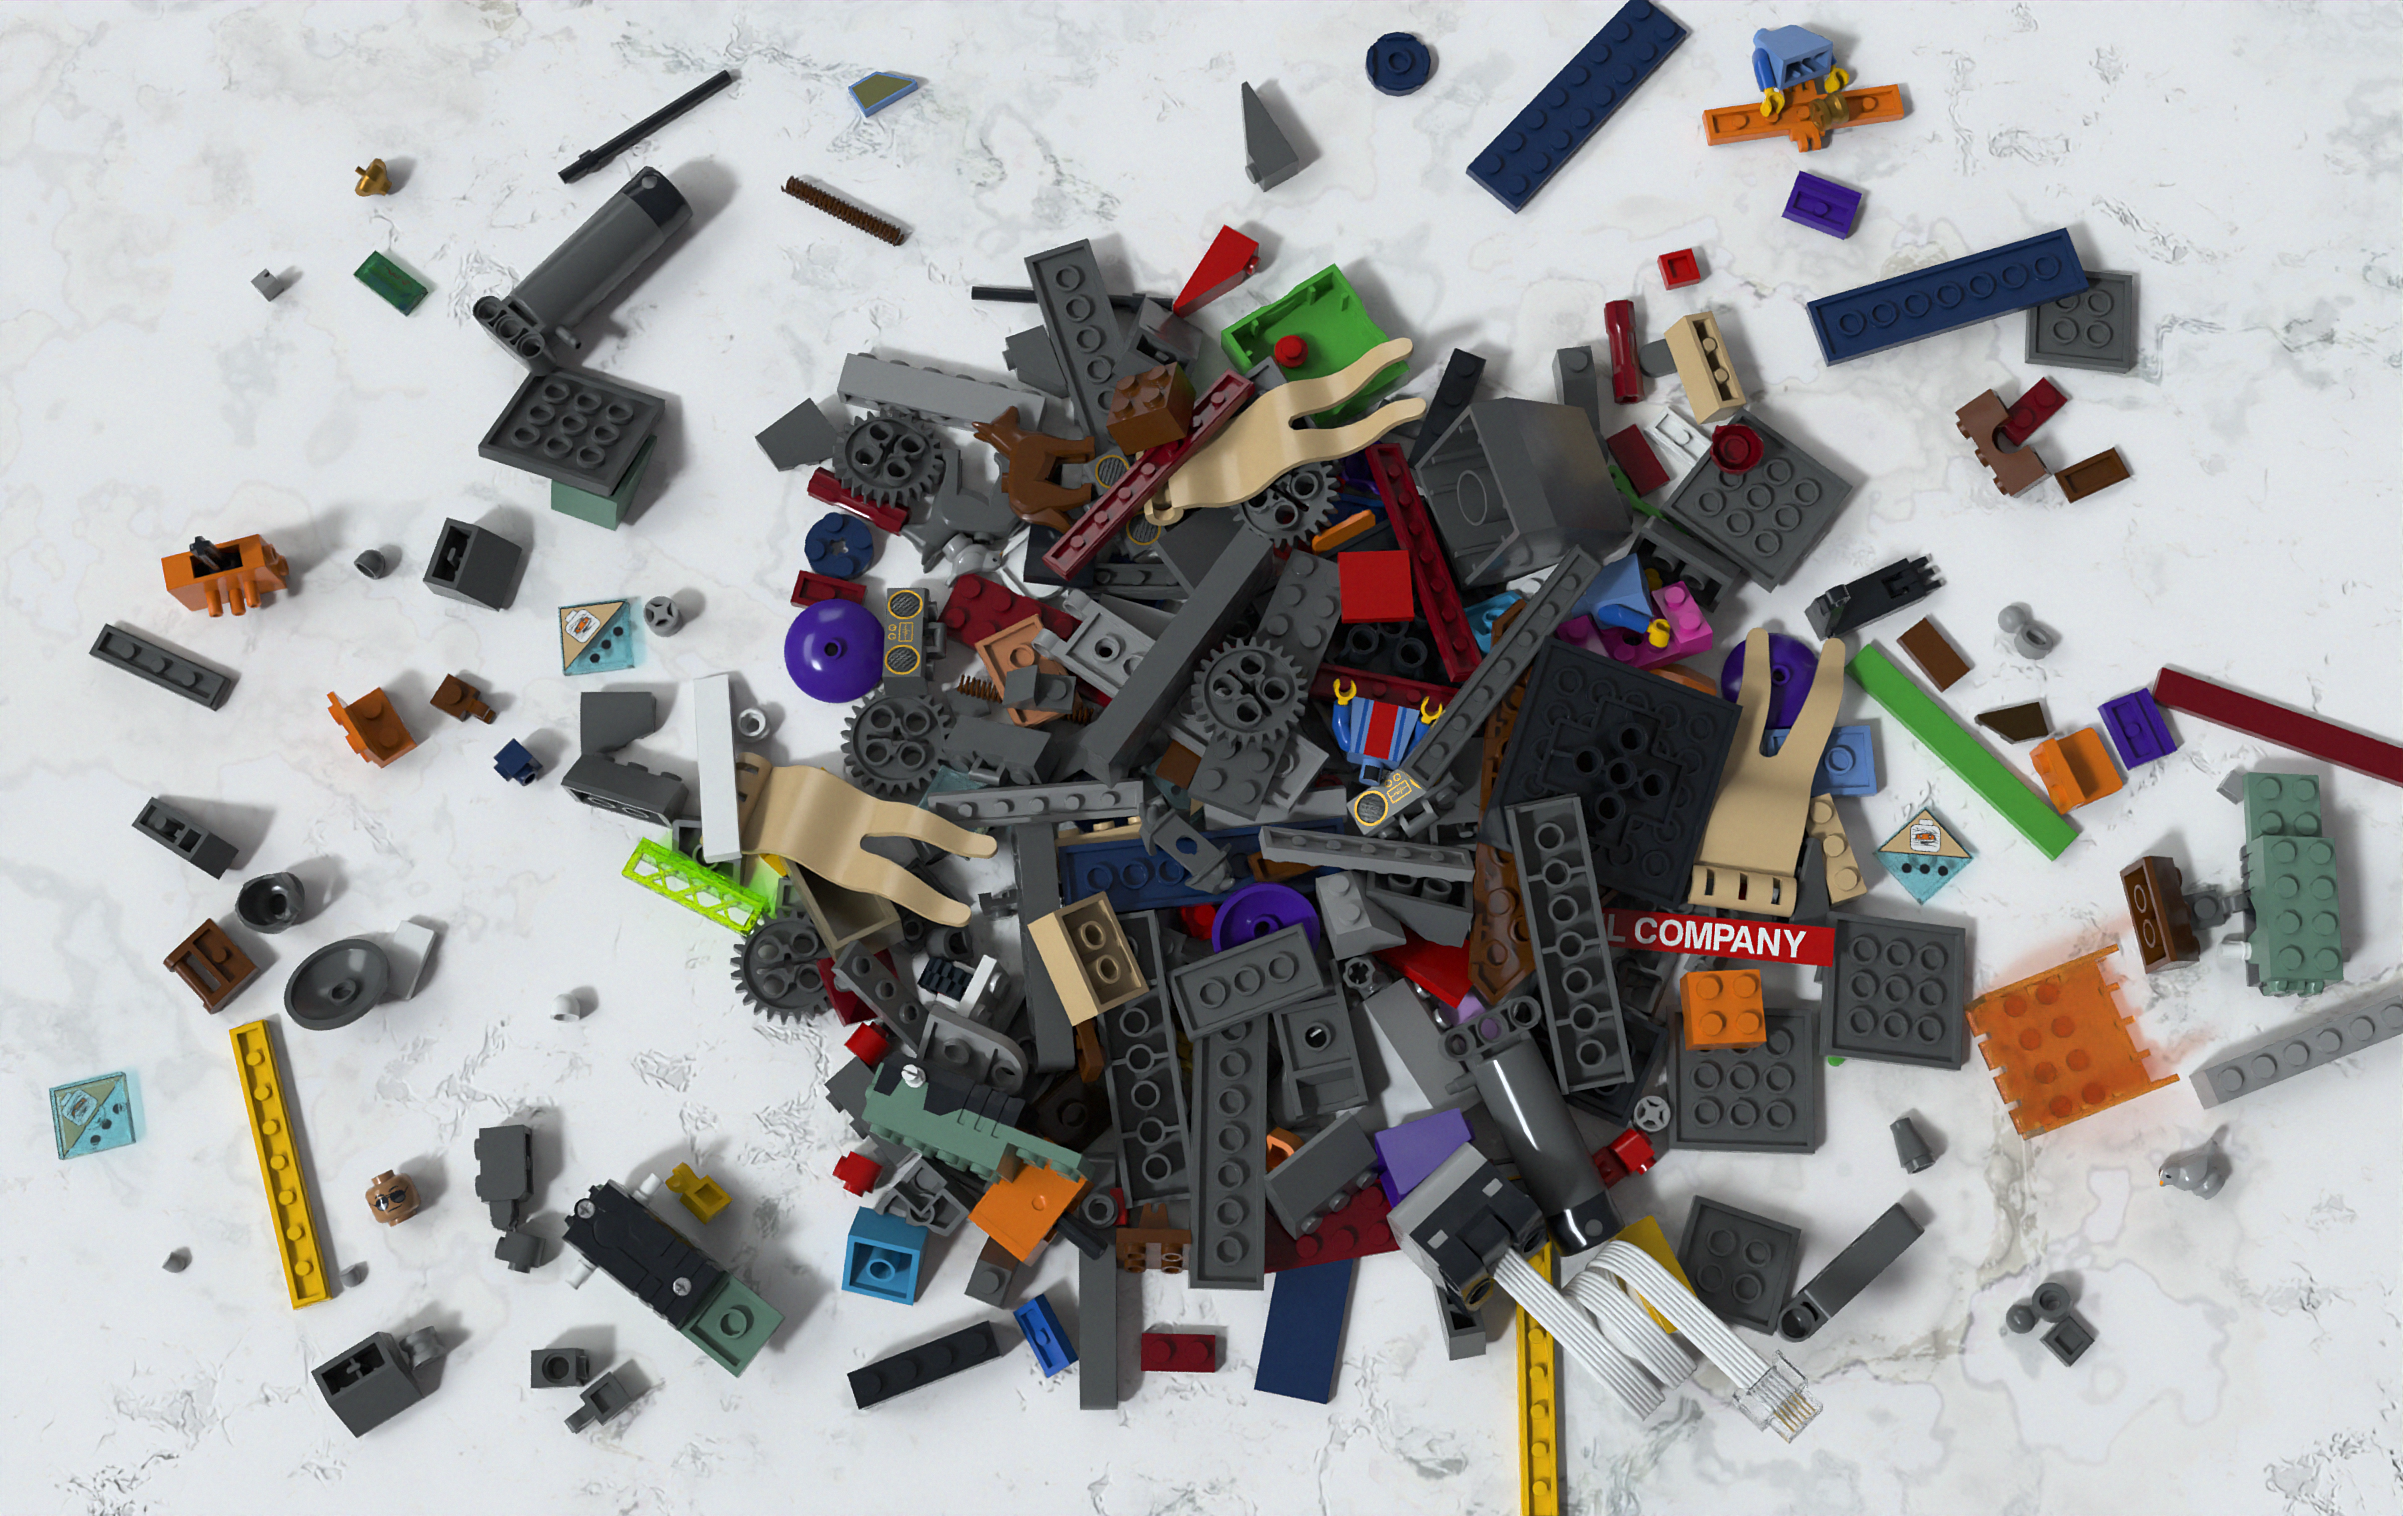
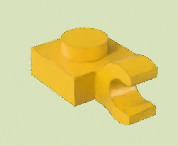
M684 1162L673 1168L672 1172L674 1175L665 1181V1184L671 1191L683 1193L679 1201L704 1225L726 1210L733 1200L708 1175L700 1180Z

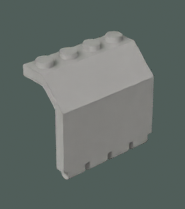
M1408 977L1398 980L1387 989H1383L1364 1000L1348 1012L1368 1103L1364 1106L1341 1110L1335 1114V1117L1338 1119L1346 1111H1349L1355 1117L1374 1151L1375 1133L1457 1107H1459L1462 1114L1484 1102L1477 1085L1453 1095L1447 1093L1445 1089L1446 1084L1453 1082V1079L1470 1071L1465 1060L1457 1062L1448 1061L1439 1053L1438 1040L1444 1032L1450 1029V1020L1443 1010L1435 1007L1430 999L1431 992ZM1323 1031L1312 1037L1317 1047L1323 1046L1327 1040ZM1455 1035L1451 1036L1448 1044L1449 1049L1455 1055L1462 1054L1465 1049V1043L1461 1039H1457Z

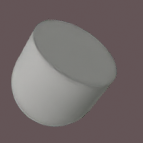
M171 1251L164 1261L162 1268L171 1273H178L184 1268L185 1261L182 1256Z
M354 1265L346 1268L338 1275L342 1283L349 1288L357 1286L361 1281V1275Z

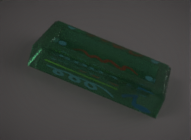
M376 250L353 274L356 280L405 317L429 293L424 286Z

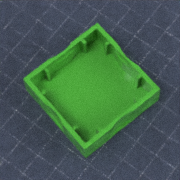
M1335 263L1295 286L1280 300L1260 307L1221 331V348L1241 376L1271 355L1275 358V345L1282 337L1295 335L1302 338L1308 346V357L1304 364L1292 369L1280 365L1290 382L1332 375L1356 362L1372 348L1390 341L1386 334L1369 318L1361 299ZM1404 360L1394 363L1378 373L1361 391L1347 401L1329 410L1311 415L1320 429L1337 428L1407 385L1410 368Z

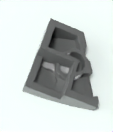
M809 397L755 436V439L761 451L778 472L794 469L800 464L808 466L820 464V460L832 458L833 443H836L837 432Z
M921 1156L873 1210L880 1215H884L887 1212L905 1218V1223L916 1227L921 1225L927 1226L932 1232L948 1237L975 1208L978 1201L933 1159Z

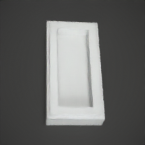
M401 920L386 955L390 963L391 972L386 992L410 1000L438 934L437 932Z

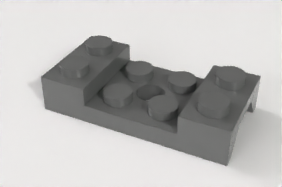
M1336 958L1318 965L1328 991L1327 993L1272 1013L1295 1120L1360 1107L1368 1103ZM1314 1028L1322 1030L1327 1038L1325 1044L1318 1048L1309 1046L1305 1040L1306 1033Z

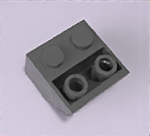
M447 517L423 582L436 595L499 612L522 548L480 526Z
M376 1332L311 1371L329 1407L356 1438L363 1436L425 1398L390 1333Z

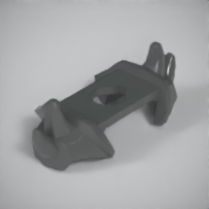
M1140 803L1138 810L1142 824L1139 833L1149 855H1156L1155 844L1159 845L1190 871L1193 877L1187 879L1185 885L1196 890H1203L1218 895L1235 885L1234 871L1226 858L1232 846L1230 843L1219 850L1188 825L1191 813L1189 809L1172 808L1167 811L1158 808L1156 804L1148 807L1146 803ZM1184 837L1193 839L1197 844L1198 852L1195 855L1192 853H1181L1176 847L1177 841Z

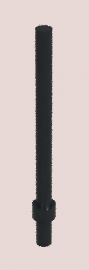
M726 70L721 71L594 151L590 149L578 156L579 160L558 172V176L564 184H567L586 171L588 173L593 172L601 167L600 163L730 83L732 81L730 75Z
M972 286V300L1038 304L1034 290ZM1132 293V296L1107 294L1112 308L1131 309L1132 313H1138L1143 299L1146 297V293ZM1146 297L1172 312L1173 298Z

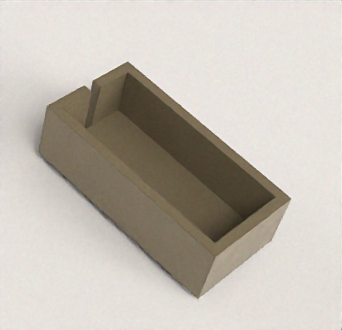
M778 855L782 866L835 963L850 941L859 940L872 954H875L905 940L901 919L889 899L872 893L844 888L821 877L800 863Z

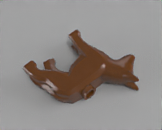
M1013 405L1009 406L991 423L972 422V426L979 431L973 434V436L978 440L991 444L1001 455L1010 461L1009 472H1002L1001 492L1008 493L1011 511L1022 521L1050 526L1065 535L1078 521V519L1071 518L1067 511L1091 503L1092 483H1084L1080 488L1067 489L1051 481L1057 465L1086 464L1095 459V436H1087L1084 440H1068L1042 431L1025 430L1019 426V411Z

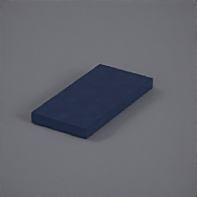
M1354 1258L1276 1272L1254 1390L1327 1405Z

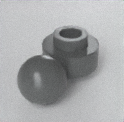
M2042 1284L2033 1293L2032 1305L2016 1304L2008 1309L2006 1323L2013 1332L2025 1334L2035 1327L2036 1320L2039 1318L2050 1323L2061 1322L2072 1311V1299L2067 1290L2060 1284ZM2056 1300L2060 1302L2057 1309H2048V1304L2051 1301Z

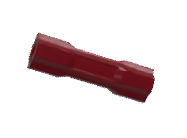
M1627 299L1613 300L1606 303L1603 310L1612 362L1614 403L1619 405L1636 404L1643 401L1642 398L1645 394L1637 352L1634 303Z
M818 467L815 470L807 487L809 496L828 505L838 506L871 521L877 527L899 537L902 535L901 528L909 524L913 512H911L910 507H906L904 504L896 501L895 509H892L889 501H884L883 505L878 508L876 499L873 498L867 504H864V495L860 494L854 498L851 497L852 487L843 489L841 487L842 478H835V473L822 467Z

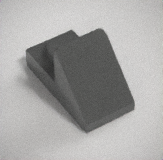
M1031 665L1009 671L1006 676L1002 706L1003 708L1073 714L1077 678L1076 676L1041 673L1039 665Z

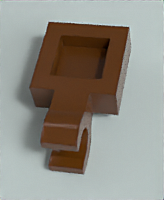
M449 673L429 702L433 707L461 722L470 714L489 725L496 712L491 710L490 706L477 700L481 694L478 689Z

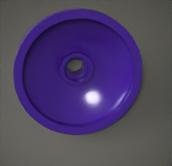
M829 599L817 602L806 608L796 617L786 635L784 658L789 675L804 693L819 701L847 703L859 699L869 693L882 678L884 628L872 612L855 602L843 599ZM835 643L838 646V652L834 656H829L827 654V647L829 644Z
M1768 633L1771 694L1764 731L1791 729L1808 696L1819 660L1799 640L1780 633ZM1746 639L1731 651L1721 672L1720 684L1723 699L1735 704L1742 683ZM1773 673H1781L1783 681H1776L1773 678Z
M1278 882L1253 883L1234 892L1219 908L1212 926L1213 949L1215 954L1293 925L1303 923L1315 956L1320 941L1319 920L1309 900L1295 888ZM1262 921L1269 923L1268 927L1264 930L1256 928L1258 923Z

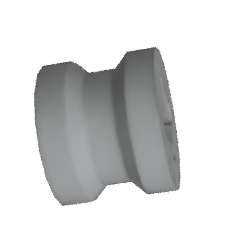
M657 596L645 605L643 617L655 635L670 637L680 630L683 624V617L673 600L665 596Z
M1646 1096L1637 1102L1630 1121L1636 1130L1640 1129L1646 1135H1652L1662 1130L1668 1124L1670 1108L1662 1098Z
M434 1326L421 1329L399 1342L401 1350L408 1353L410 1358L408 1365L411 1371L421 1369L446 1354L444 1347L438 1345L435 1339L437 1332Z

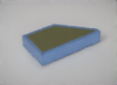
M877 71L848 87L850 95L866 118L918 89L915 79Z

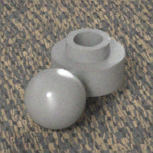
M2008 606L2001 610L1998 616V624L2003 631L2017 635L2014 639V644L2020 655L2027 659H2043L2053 645L2050 635L2037 626L2027 625L2026 614L2021 608Z

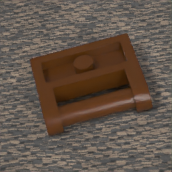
M211 918L207 919L163 961L164 966L170 972H176L204 1002L203 1007L210 1015L216 1014L223 1009L227 1001L261 970ZM192 954L221 984L215 992L187 963L188 958Z

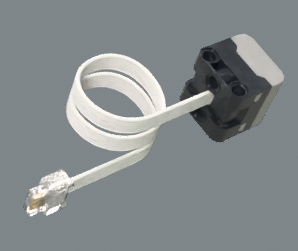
M1466 1141L1386 1215L1395 1240L1401 1250L1448 1296L1451 1302L1465 1316L1470 1318L1494 1295L1492 1288L1493 1284L1497 1281L1640 1422H1644L1666 1398L1598 1330L1586 1307L1603 1320L1620 1342L1671 1390H1676L1693 1371H1696L1697 1364L1661 1326L1624 1292L1615 1274L1634 1287L1740 1387L1732 1395L1733 1405L1762 1432L1770 1426L1790 1444L1823 1411V1403L1807 1389L1809 1386L1808 1376L1780 1350L1772 1354L1771 1367L1658 1261L1629 1242L1621 1240L1611 1241L1586 1265L1585 1271L1576 1274L1558 1292L1528 1263L1550 1241L1542 1211L1525 1192L1519 1190L1477 1149Z

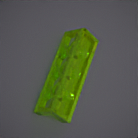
M644 837L621 872L623 877L748 938L759 919L764 921L763 914L767 913L769 915L771 912L768 898ZM641 860L657 868L659 872L642 876L634 872ZM673 876L689 884L690 888L674 892L668 889L665 878ZM661 879L662 885H660V884H658V883H656V882H654V881ZM704 891L720 899L721 903L706 908L699 904L696 893ZM692 895L694 901L686 898L685 896ZM736 907L750 914L744 926L730 919L728 908ZM723 910L725 916H723V915H721V914H719V913H717V912Z

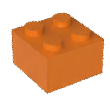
M1760 969L1687 972L1679 979L1686 1051L1758 1048L1767 1041Z

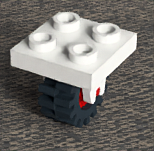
M987 955L983 956L977 970L957 961L950 964L941 959L930 957L917 984L929 993L936 995L935 1000L939 1004L955 1011V1014L990 1028L994 1020L992 1012L998 1000L1003 1001L1009 991L1010 982L1008 980L1010 976L997 960Z

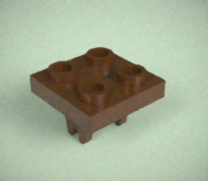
M1145 1203L1138 1228L1116 1229L1117 1269H1124L1129 1273H1142L1146 1269H1160L1161 1272L1166 1274H1179L1183 1270H1188L1191 1230L1170 1229L1166 1205L1160 1203L1158 1212L1153 1213L1151 1211V1204Z

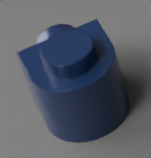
M512 738L493 757L498 762L493 768L507 782L514 778L522 786L532 783L537 777L538 771L543 767L515 738Z

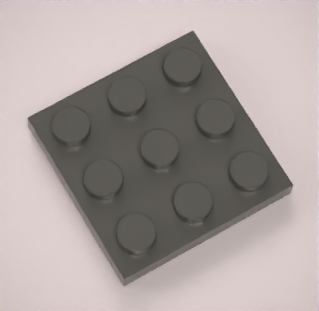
M2084 271L2090 286L2087 292L2026 310L2025 363L2126 374L2130 369L2132 275Z
M1694 1195L1676 1259L1698 1299L1721 1321L1770 1337L1774 1334L1802 1229Z

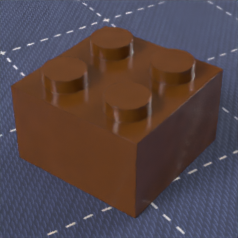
M1178 362L1165 366L1159 365L1150 371L1135 376L1128 375L1117 381L1106 428L1126 456L1187 436L1197 392Z

